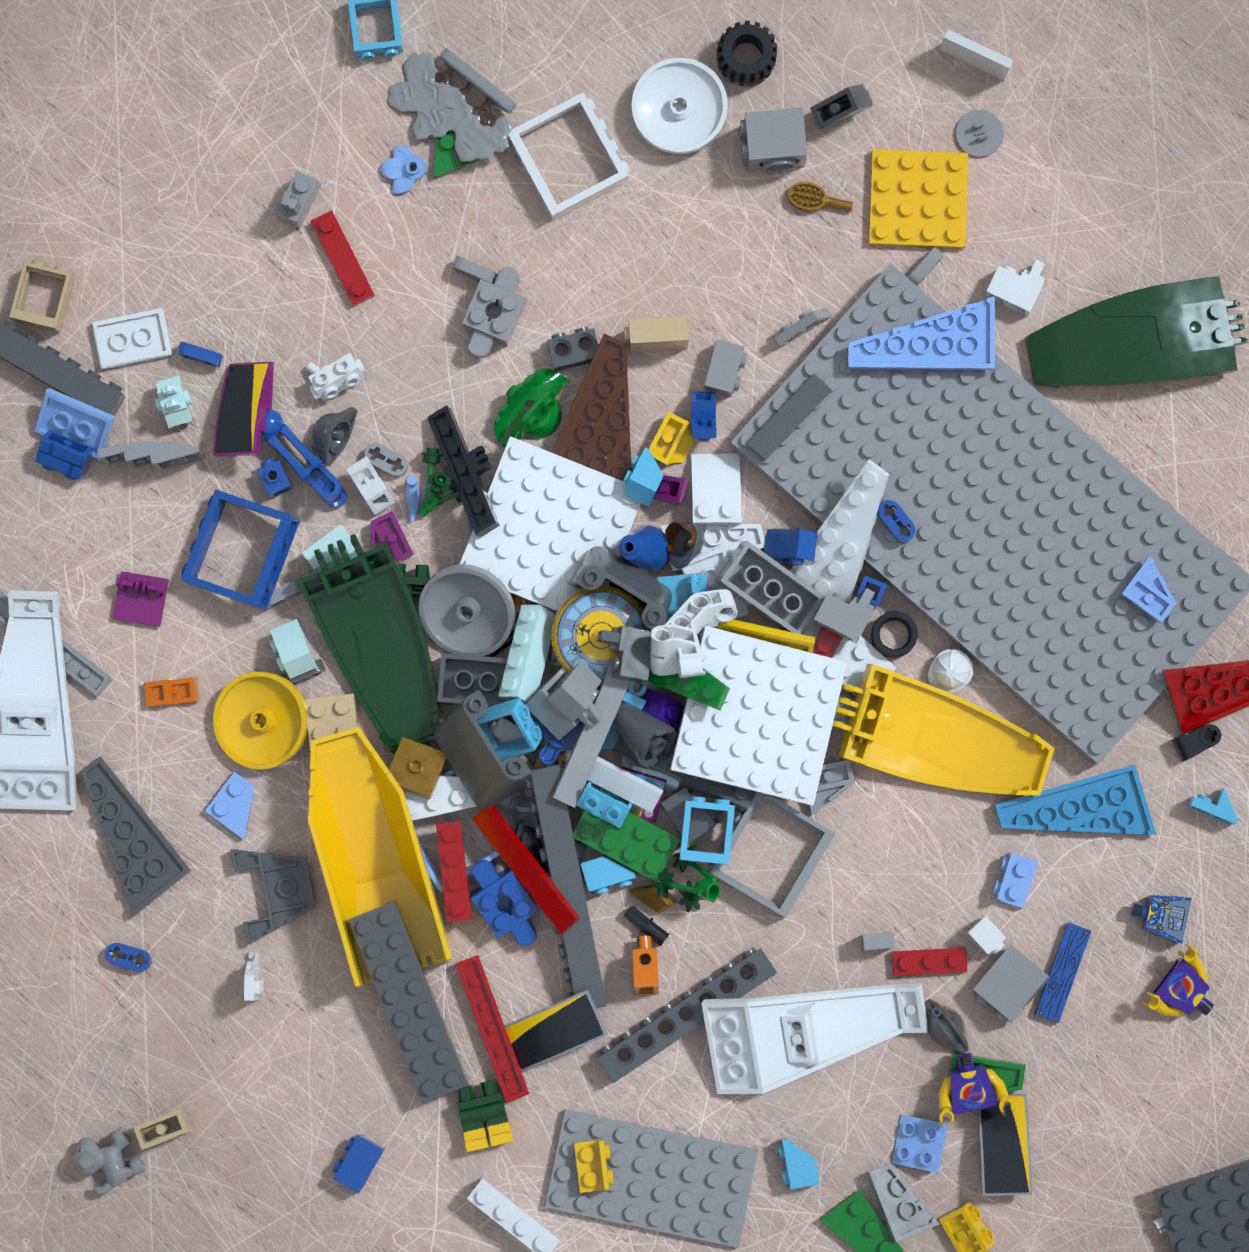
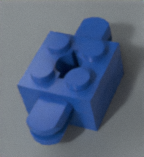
M486 859L476 861L471 868V875L479 887L469 893L470 898L497 938L509 932L517 944L521 946L531 945L535 941L537 933L529 918L539 912L510 867L498 873L490 861Z

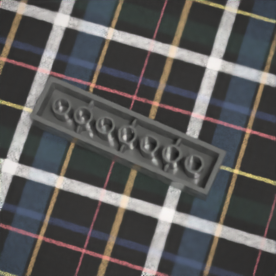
M396 900L350 918L348 921L422 1104L468 1086L469 1080Z

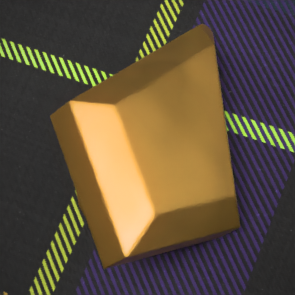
M656 884L632 888L629 891L631 895L658 914L677 902L669 890L667 898L663 896L658 898L659 889L655 888Z

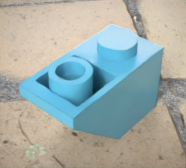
M644 448L641 456L636 454L630 468L634 469L633 472L628 470L622 482L626 485L622 494L649 507L663 478V474L650 450Z
M604 856L580 863L588 891H594L595 895L608 892V886L617 884L618 888L631 885V879L636 878L634 872Z
M782 1138V1144L777 1146L780 1160L785 1159L786 1169L782 1170L784 1185L789 1184L790 1189L819 1185L816 1159L787 1138Z

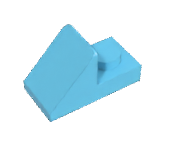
M1225 788L1219 790L1214 804L1211 803V798L1198 794L1197 797H1190L1187 807L1230 825L1237 823V816Z

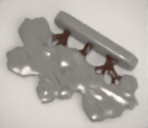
M447 48L440 54L441 61L449 67L447 71L439 72L435 68V60L431 53L411 54L403 65L407 81L398 82L389 87L390 96L388 97V103L402 113L406 111L417 112V118L413 124L417 140L425 139L429 135L443 137L449 130H452L456 136L455 150L462 162L473 161L476 158L481 160L490 158L495 151L503 152L506 148H509L507 136L512 130V122L508 118H494L491 112L492 105H497L506 113H511L517 105L506 94ZM453 72L468 82L464 89L449 85ZM436 77H442L438 82H435L434 79ZM473 87L486 97L482 106L472 107L465 101L466 94ZM474 110H480L478 114H473ZM483 111H486L484 116L487 117L485 126L480 124V116ZM491 120L495 122L493 127L490 126Z

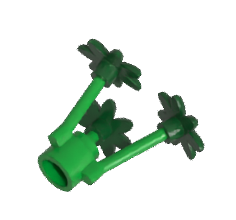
M692 844L689 848L687 847V850L695 851L696 844ZM680 853L674 854V857L678 860L673 864V868L680 866V871L683 873L688 865L695 868L706 879L699 880L693 887L690 880L686 882V885L674 883L672 880L674 873H669L668 867L665 868L663 873L658 874L660 882L655 885V888L659 889L657 897L661 898L663 896L667 898L668 889H678L680 894L684 896L678 901V904H686L685 909L688 913L691 911L692 906L697 910L700 909L698 900L715 902L721 892L720 885L715 882L716 876L709 874L696 862L679 860Z

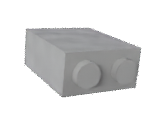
M1010 945L973 988L976 994L974 999L984 1007L990 1005L996 1010L993 1014L1003 1023L1009 1021L1012 1024L1050 978L1015 947Z

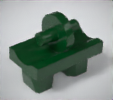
M398 563L412 597H420L422 590L412 588L425 587L430 580L429 566L416 565L415 577H406V564Z

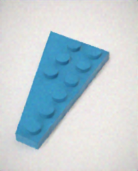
M1136 765L1044 790L1041 792V795H1027L994 805L1001 829L1156 835Z

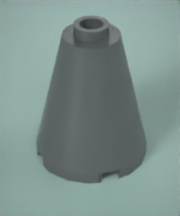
M627 702L620 704L613 720L614 726L639 764L645 768L657 764L661 760L658 756L663 752L668 754L677 739L675 729Z

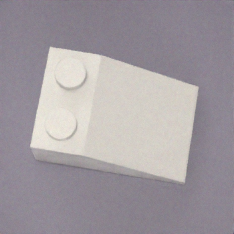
M739 453L691 454L692 523L695 525L741 524Z

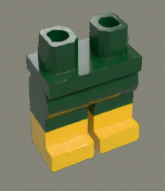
M494 1079L481 1082L483 1096L474 1097L472 1085L459 1089L457 1105L467 1152L489 1147L484 1122L487 1123L491 1146L514 1140L501 1091L498 1092Z

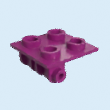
M121 571L120 577L117 578L116 582L118 590L112 619L161 627L169 579Z

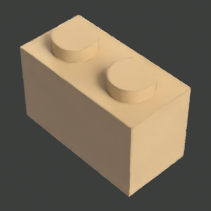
M184 1108L177 1109L133 1127L141 1150L192 1131Z

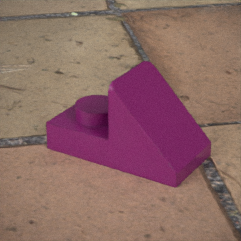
M663 475L653 499L666 501L674 506L680 505L688 480Z

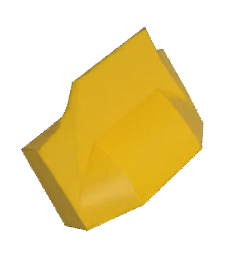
M668 411L649 447L656 461L667 466L671 463L684 462L695 441L691 437L689 430L690 422Z

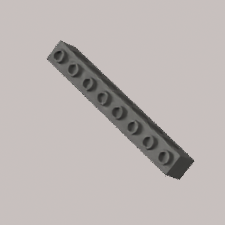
M752 947L742 954L744 958L737 964L732 961L721 968L724 973L715 978L712 974L701 982L702 988L696 992L692 988L680 996L682 1001L674 1005L671 1002L660 1009L662 1014L656 1019L652 1016L648 1017L640 1023L641 1029L635 1033L629 1030L619 1037L620 1043L614 1047L610 1043L599 1051L601 1056L597 1059L612 1082L615 1083L704 1023L702 1005L699 1002V997L702 993H710L713 999H739L777 974V971L761 948L755 950ZM744 965H750L753 968L754 974L752 978L744 979L741 977L740 969ZM723 979H730L733 982L734 987L731 992L723 993L720 990V982ZM684 1006L690 1007L693 1011L692 1018L687 1021L679 1017V1010ZM668 1020L672 1023L673 1028L669 1034L659 1032L658 1025L661 1021ZM648 1034L651 1036L652 1044L648 1048L639 1046L638 1038L640 1035ZM621 1048L630 1049L632 1056L629 1061L622 1062L618 1059L617 1053Z

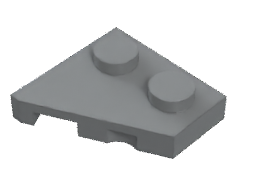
M828 308L816 311L809 309L798 316L800 320L795 324L790 322L780 328L781 333L775 339L779 345L788 344L812 330L813 326L820 321L828 320L833 316Z

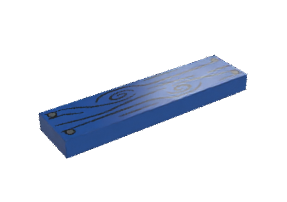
M1067 922L1048 975L1050 979L1044 986L1035 1015L1059 1023L1091 930Z

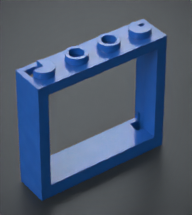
M215 489L214 495L208 501L207 513L199 524L197 539L191 545L189 560L182 568L181 580L197 588L266 611L300 520L293 515ZM226 502L281 520L252 597L197 578Z

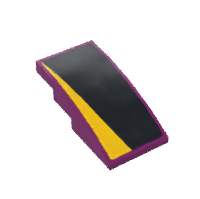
M274 362L234 363L229 365L218 406L213 456L260 455L261 433H266L265 420L267 410H272Z

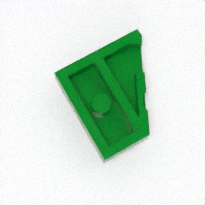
M448 131L445 136L436 137L434 178H440L445 173L452 170L456 171L469 163H475L481 159L460 161L455 150V132Z

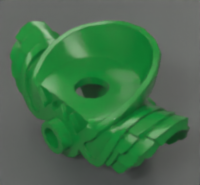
M542 368L538 369L534 374H530L523 384L512 385L506 393L507 403L499 410L493 428L495 436L503 447L506 448L510 436L518 440L523 436L532 439H542L550 436L557 430L561 423L562 411L556 396L564 388L563 386L568 383L567 378L554 370ZM528 402H535L528 412L525 413L524 406Z

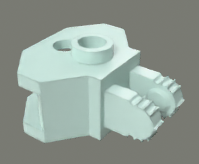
M180 376L157 381L156 387L159 398L155 399L158 412H163L168 428L173 429L177 425L193 423L189 404H192L189 391L184 390Z

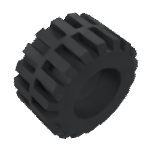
M745 21L743 25L737 22L733 28L729 26L726 29V33L721 35L717 48L719 70L722 69V75L725 78L727 76L730 78L729 82L734 84L737 81L739 86L743 87L744 83H748L750 87L754 86V82L762 83L765 77L768 78L771 75V71L776 63L777 43L774 42L775 37L773 34L769 35L767 27L760 28V23L755 22L754 25H751L750 21ZM743 43L753 44L759 49L761 58L753 64H742L733 56L734 48Z

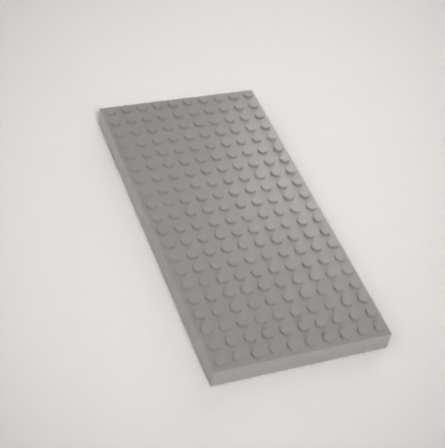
M890 263L730 443V447L820 526L825 522L867 461H873L889 473L880 505L886 500L895 501L914 524L915 535L908 542L902 543L897 541L880 520L877 512L876 522L871 532V539L863 564L887 583L888 586L1094 766L1098 765L1166 688L1162 670L1183 668L1249 593V574L996 354L994 370L848 369V343L946 312ZM815 374L832 391L764 461L747 443L805 382ZM885 506L883 515L885 517L890 515L895 521L896 518L893 515L895 508L893 506L891 508ZM899 522L896 523L900 528L898 534L908 537L910 528L908 526L903 527ZM1149 556L1154 559L1158 572L1165 580L1166 587L1176 602L1161 624L1121 595Z

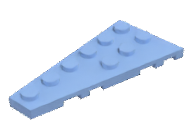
M995 296L953 311H947L913 322L909 325L900 326L887 332L848 343V369L994 370Z

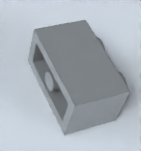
M719 339L716 340L704 384L705 390L727 396H732L733 390L738 391L741 377H738L737 374L739 367H745L748 354L743 353L745 346Z

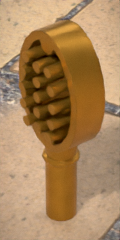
M811 182L796 183L788 191L789 202L800 211L816 212L824 206L850 212L852 210L853 202L828 197L823 188Z

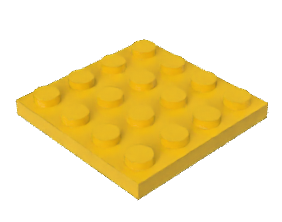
M872 149L869 245L965 249L968 153Z

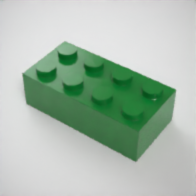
M585 810L573 831L575 840L656 883L659 881L658 874L664 872L681 840L631 812H628L621 828Z

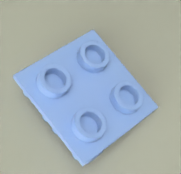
M901 1114L892 1163L939 1173L947 1124L943 1123L941 1126L937 1121Z

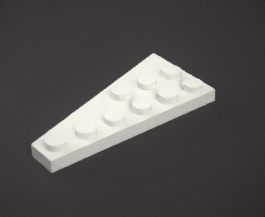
M867 461L817 531L814 562H804L803 566L793 565L790 572L826 597L827 593L832 595L834 592L845 597V602L850 604L856 590V583L864 563L871 539V532L876 522V515L883 498L889 473L873 461Z

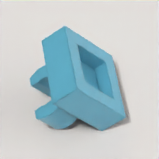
M630 682L623 701L642 709L646 700L640 696L645 693L646 686L641 684L637 691H633L635 682Z

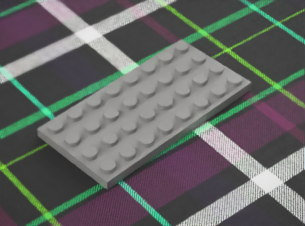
M565 1109L545 1208L739 1248L758 1150ZM604 1139V1145L609 1144L611 1159H607L606 1163L607 1170L612 1169L614 1184H609L610 1190L607 1191L600 1190L580 1193L574 1143Z

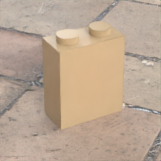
M687 316L629 319V326L624 327L626 346L630 345V352L688 349Z

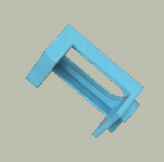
M589 781L576 806L621 828L633 803Z

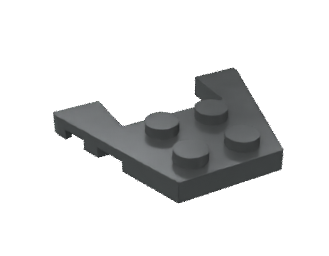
M237 849L230 850L234 872L260 867L267 905V918L243 922L247 944L259 940L316 907L308 859Z

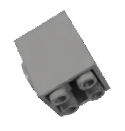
M803 108L745 112L744 120H740L739 134L740 141L745 140V144H742L741 156L742 164H747V171L765 170L777 172L805 166L807 147Z

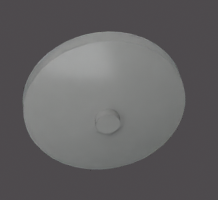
M458 564L443 568L430 578L420 595L419 615L429 637L444 650L452 654L485 656L499 649L509 637L515 623V606L510 592L495 575L477 566Z

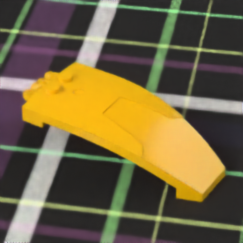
M874 664L866 665L859 688L843 684L842 688L845 691L856 693L857 695L855 701L844 697L838 700L839 703L852 707V711L841 707L836 708L838 714L849 717L847 725L839 721H833V727L845 731L838 757L893 776L939 787L995 794L1041 795L1055 748L1038 735L1031 734L996 714L956 695Z

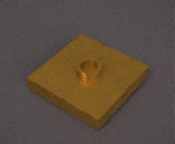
M402 737L389 771L402 790L431 799L447 759L441 750Z

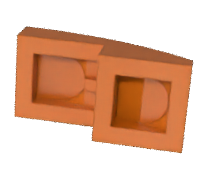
M195 677L144 683L146 707L199 702L197 678Z

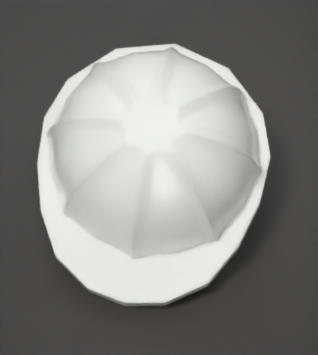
M946 649L940 652L930 665L928 671L929 683L931 686L946 692H956L970 682L973 676V663L966 653L958 649Z

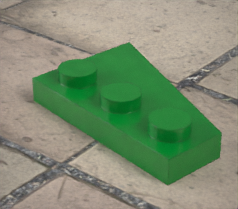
M952 1053L949 1071L959 1068L957 1056L960 1054ZM972 1056L974 1065L984 1064L985 1069H992L1004 1081L1007 1092L1022 1090L1025 1064Z

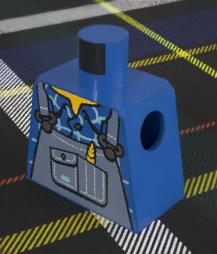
M1149 895L1146 904L1133 902L1130 916L1143 919L1142 930L1173 943L1182 944L1192 898Z

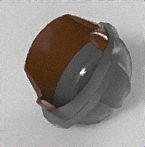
M672 522L665 530L668 537L666 550L669 552L671 565L682 569L688 566L701 553L704 545L702 533L692 522Z

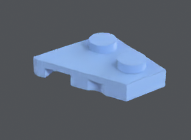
M1149 556L1121 595L1161 624L1176 602L1168 591L1165 580L1158 572L1154 559Z
M234 772L205 811L244 839L246 837V828L255 786Z

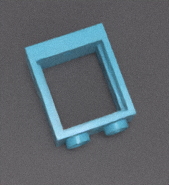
M348 0L356 58L360 57L362 60H369L375 58V55L382 54L386 57L397 56L398 52H403L397 0ZM391 7L395 40L360 45L356 11Z
M520 697L487 707L485 715L476 720L501 761L512 756L535 751L542 739L540 728L535 725L528 707L523 704ZM511 714L524 737L498 745L486 722Z
M691 796L690 801H685L679 860L729 865L735 805H730V800L715 799V803H706V798ZM691 808L728 812L723 854L687 850Z

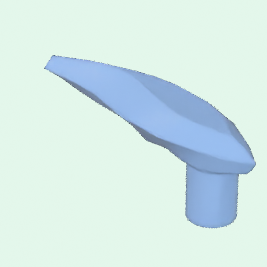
M413 475L407 478L405 491L409 521L411 522L415 519L420 501V489L416 477Z

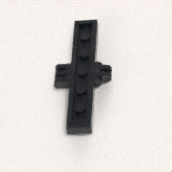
M446 405L428 416L427 419L447 465L443 468V472L451 480V486L449 487L451 491H458L475 534L478 537H482L500 526L480 478V475L489 471L492 465L488 461L487 454H484L485 449L483 446H478L469 452L452 409Z

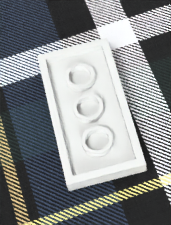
M818 610L802 631V635L816 637L821 626L813 622ZM862 636L857 644L843 637L832 657L833 659L847 662L842 686L845 683L859 688L867 664H874L892 671L896 669L891 662Z

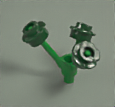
M426 448V452H421V455H423L422 462L429 463L424 499L421 501L422 506L418 510V513L423 517H426L429 511H433L436 506L454 497L458 503L462 502L457 490L446 496H439L450 490L451 480L442 472H435L433 475L434 464H441L443 455L440 454V449Z

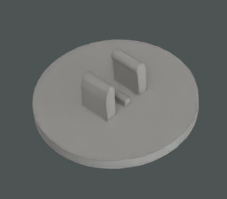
M985 110L968 112L960 119L956 127V140L959 147L973 157H986L993 154L1003 141L1004 131L1000 120L994 114Z

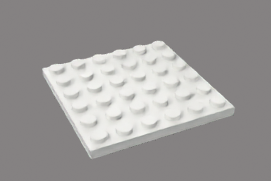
M510 436L487 493L500 526L482 537H478L473 530L460 564L483 568L495 575L506 586L510 594L558 612L568 598L585 589L581 587L577 590L569 585L568 582L589 549L601 546L620 557L619 543L623 537L629 534L641 503L622 494L626 487L622 483L623 481ZM605 578L601 586L608 587L610 581Z
M704 626L700 642L703 668L727 685L730 690L721 711L687 698L670 770L813 806L847 662Z

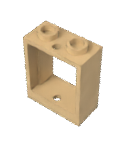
M32 260L31 263L24 262L9 315L10 319L13 322L60 333L75 279L69 273V269L61 266H55V269L48 268L45 263L37 260ZM32 274L64 281L55 318L23 311Z

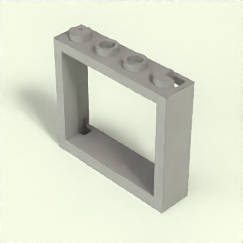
M757 792L747 812L744 814L739 812L733 822V825L737 827L732 833L731 850L761 800L822 835L781 906L721 872V864L709 863L708 867L712 868L709 874L716 876V878L781 917L786 918L836 833L774 796ZM725 837L720 844L722 847H724Z

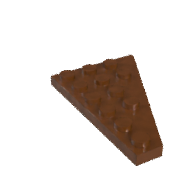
M604 333L551 453L621 481L624 480L628 470L632 471L630 468L631 444L627 350L625 342Z

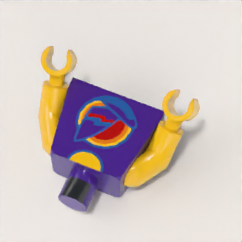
M1186 943L1188 951L1185 954L1180 950L1178 951V954L1183 958L1177 959L1153 993L1147 992L1151 999L1149 1003L1142 1002L1143 1006L1153 1009L1163 1016L1181 1017L1184 1014L1190 1015L1195 1008L1206 1016L1212 1010L1214 1004L1204 997L1210 988L1207 984L1208 976L1194 947Z
M964 1053L957 1056L959 1068L949 1071V1076L944 1079L938 1093L939 1110L941 1112L939 1124L941 1126L943 1125L942 1118L944 1117L950 1118L952 1126L954 1114L999 1106L1002 1115H1005L1003 1108L1006 1105H1010L1013 1112H1015L1014 1103L1009 1099L1004 1081L992 1069H985L984 1064L974 1065L972 1053Z

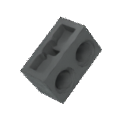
M582 327L574 330V334L565 335V333H558L552 335L550 340H547L554 371L557 372L591 363L598 347L594 329L589 330L588 327ZM582 340H589L592 343V347L589 350H582L579 347V343ZM559 346H566L569 352L565 356H559L555 350Z

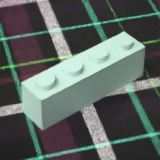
M521 605L498 695L505 701L520 697L525 705L539 690L552 639V626L556 616L542 605Z

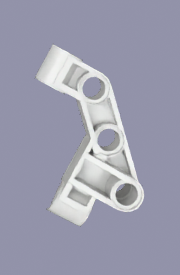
M727 589L694 593L665 625L655 627L651 631L650 670L659 676L678 673L680 678L705 675L706 671H703L697 635L707 624L728 622L737 616L738 612L732 592Z

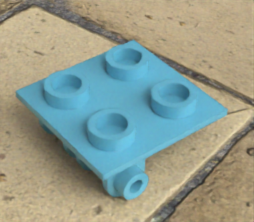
M706 572L657 577L658 581L667 586L672 593V602L665 624L694 593L708 591Z

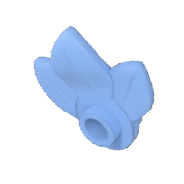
M406 146L394 147V158L386 160L380 167V172L384 176L394 179L392 192L395 194L411 190L415 180L422 178L427 169L426 162L421 157L414 156L412 150ZM416 163L417 169L411 171V166Z

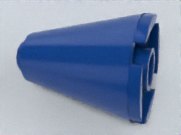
M647 525L641 526L621 539L619 552L626 562L646 574H651L663 569L669 561V552L666 550L668 537L659 528Z

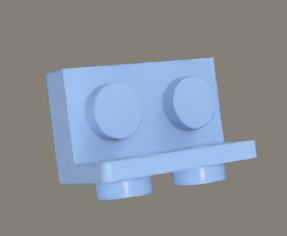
M1012 852L1008 854V857L1004 856L1000 865V870L1003 871L1001 880L996 879L992 893L996 894L995 900L1024 908L1038 861L1016 855Z

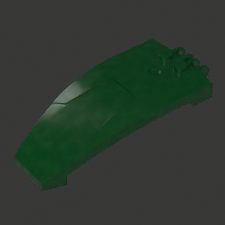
M1219 276L1142 288L1092 304L1060 318L1025 337L1034 385L1059 388L1061 386L1130 385L1233 373L1238 370L1234 346L1246 344L1248 340L1247 337L1232 338L1231 332L1242 331L1245 329L1244 323L1230 325L1231 322L1243 320V315L1233 314L1228 316L1227 309L1240 306V300L1225 302Z
M353 534L350 536V541L356 552L349 555L345 543L342 540H338L336 543L342 558L339 557L333 543L328 545V552L333 561L326 564L320 549L314 550L320 567L299 575L297 582L345 679L378 731L379 738L395 755L402 737L421 744L435 740L434 732L440 723L433 666L417 607L388 540L362 549L357 536Z

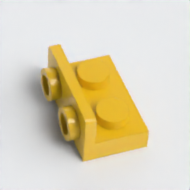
M604 1139L574 1143L580 1193L610 1190L609 1184H614L612 1169L607 1170L606 1163L607 1159H611L609 1144L604 1145Z
M971 1201L966 1202L962 1207L939 1219L957 1252H987L995 1244L991 1230L985 1227L981 1220L979 1209L973 1206Z

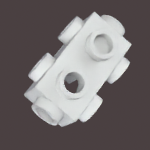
M351 353L329 365L323 366L321 369L312 362L306 367V370L312 374L308 377L312 383L309 389L316 400L321 398L323 402L327 399L336 398L339 392L348 387L358 385L360 380L365 378L363 373L366 371L361 360H355Z

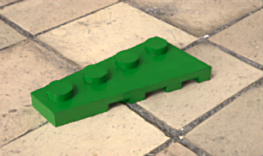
M704 668L703 671H706L705 675L680 678L678 673L659 676L649 670L647 681L721 711L730 690L727 685Z

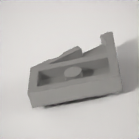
M843 759L823 764L814 805H809L811 815L818 813L822 807L833 801L841 792L847 790L855 783L851 761Z

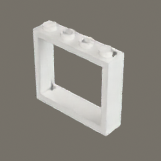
M584 93L512 129L507 136L552 221L628 181L629 175L627 173L630 172V169L624 159L620 161L617 155L619 149L614 139H608L605 133L608 131L606 124L602 118L598 119L594 113L597 110L595 104L590 97L586 98ZM581 105L617 174L557 205L524 145L521 136Z

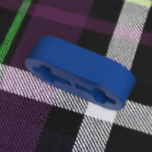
M180 342L176 352L177 355L217 368L220 367L223 355L186 342Z
M884 501L878 509L880 520L897 541L902 543L910 541L915 535L914 524L895 501ZM885 506L888 508L893 506L895 508L893 512L896 518L895 521L890 515L886 517L883 515ZM899 522L903 527L908 526L910 528L908 537L898 534L900 528L896 523Z
M113 943L105 950L106 960L112 965L142 972L150 968L152 964L151 955L143 949L122 943ZM119 947L121 953L127 954L126 959L117 958L116 961L113 960L114 956L110 954L111 950H116ZM142 953L144 954L143 959L147 960L146 964H141L139 968L137 967V962L130 960L131 956L139 957Z

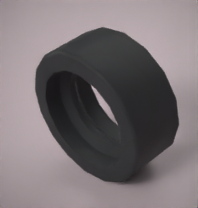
M898 611L886 612L881 615L871 630V641L874 648L883 656L889 658L903 657L909 653L915 646L918 637L917 626L913 619L907 614ZM888 621H900L908 629V640L901 648H888L880 639L881 628Z

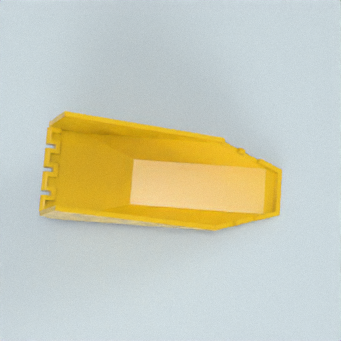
M359 727L312 740L307 819L355 987L371 984L373 980L348 920L396 900L423 968L429 966L426 958L428 956H431L433 965L454 959L450 940L404 791Z

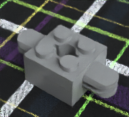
M513 267L501 268L493 284L480 279L462 321L463 329L473 332L468 342V349L475 358L487 357L494 341L508 347L522 314L526 300L525 297L515 293L520 283V277L517 270Z

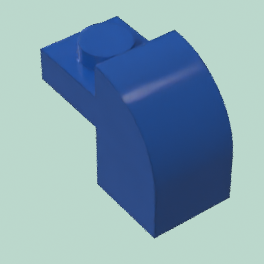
M691 392V437L701 441L716 438L715 392Z

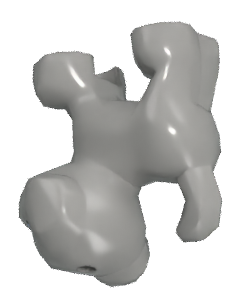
M123 1127L117 1129L111 1135L112 1145L100 1148L92 1138L84 1137L79 1140L78 1148L73 1154V1166L80 1175L86 1177L94 1175L100 1169L104 1171L107 1181L104 1185L93 1187L95 1194L99 1196L108 1194L115 1186L124 1183L128 1177L141 1174L147 1169L139 1154L131 1158L129 1166H125L121 1151L131 1140Z

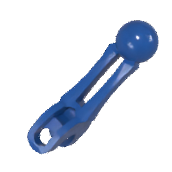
M273 409L267 410L265 420L266 433H261V438L267 440V443L292 467L300 480L309 484L330 507L339 508L343 506L347 500V493L339 481L325 467L323 460L309 450L293 433L290 427L284 424L282 416ZM280 434L310 464L308 468L304 467L278 440L277 437ZM340 495L339 500H337V501H332V500L336 499V498Z

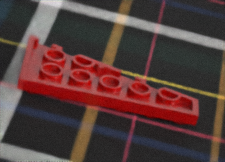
M1249 660L1162 670L1179 729L1183 734L1249 706Z

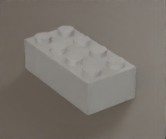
M749 541L740 542L714 580L724 589L730 590L732 595L779 629L797 634L802 633L825 599V596Z

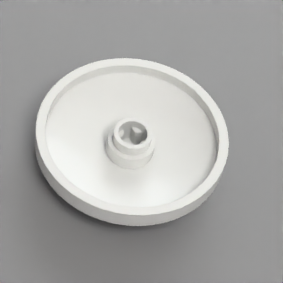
M671 58L656 63L640 77L632 96V116L641 136L655 148L672 154L692 153L710 144L722 130L727 116V95L721 80L709 67L693 59Z

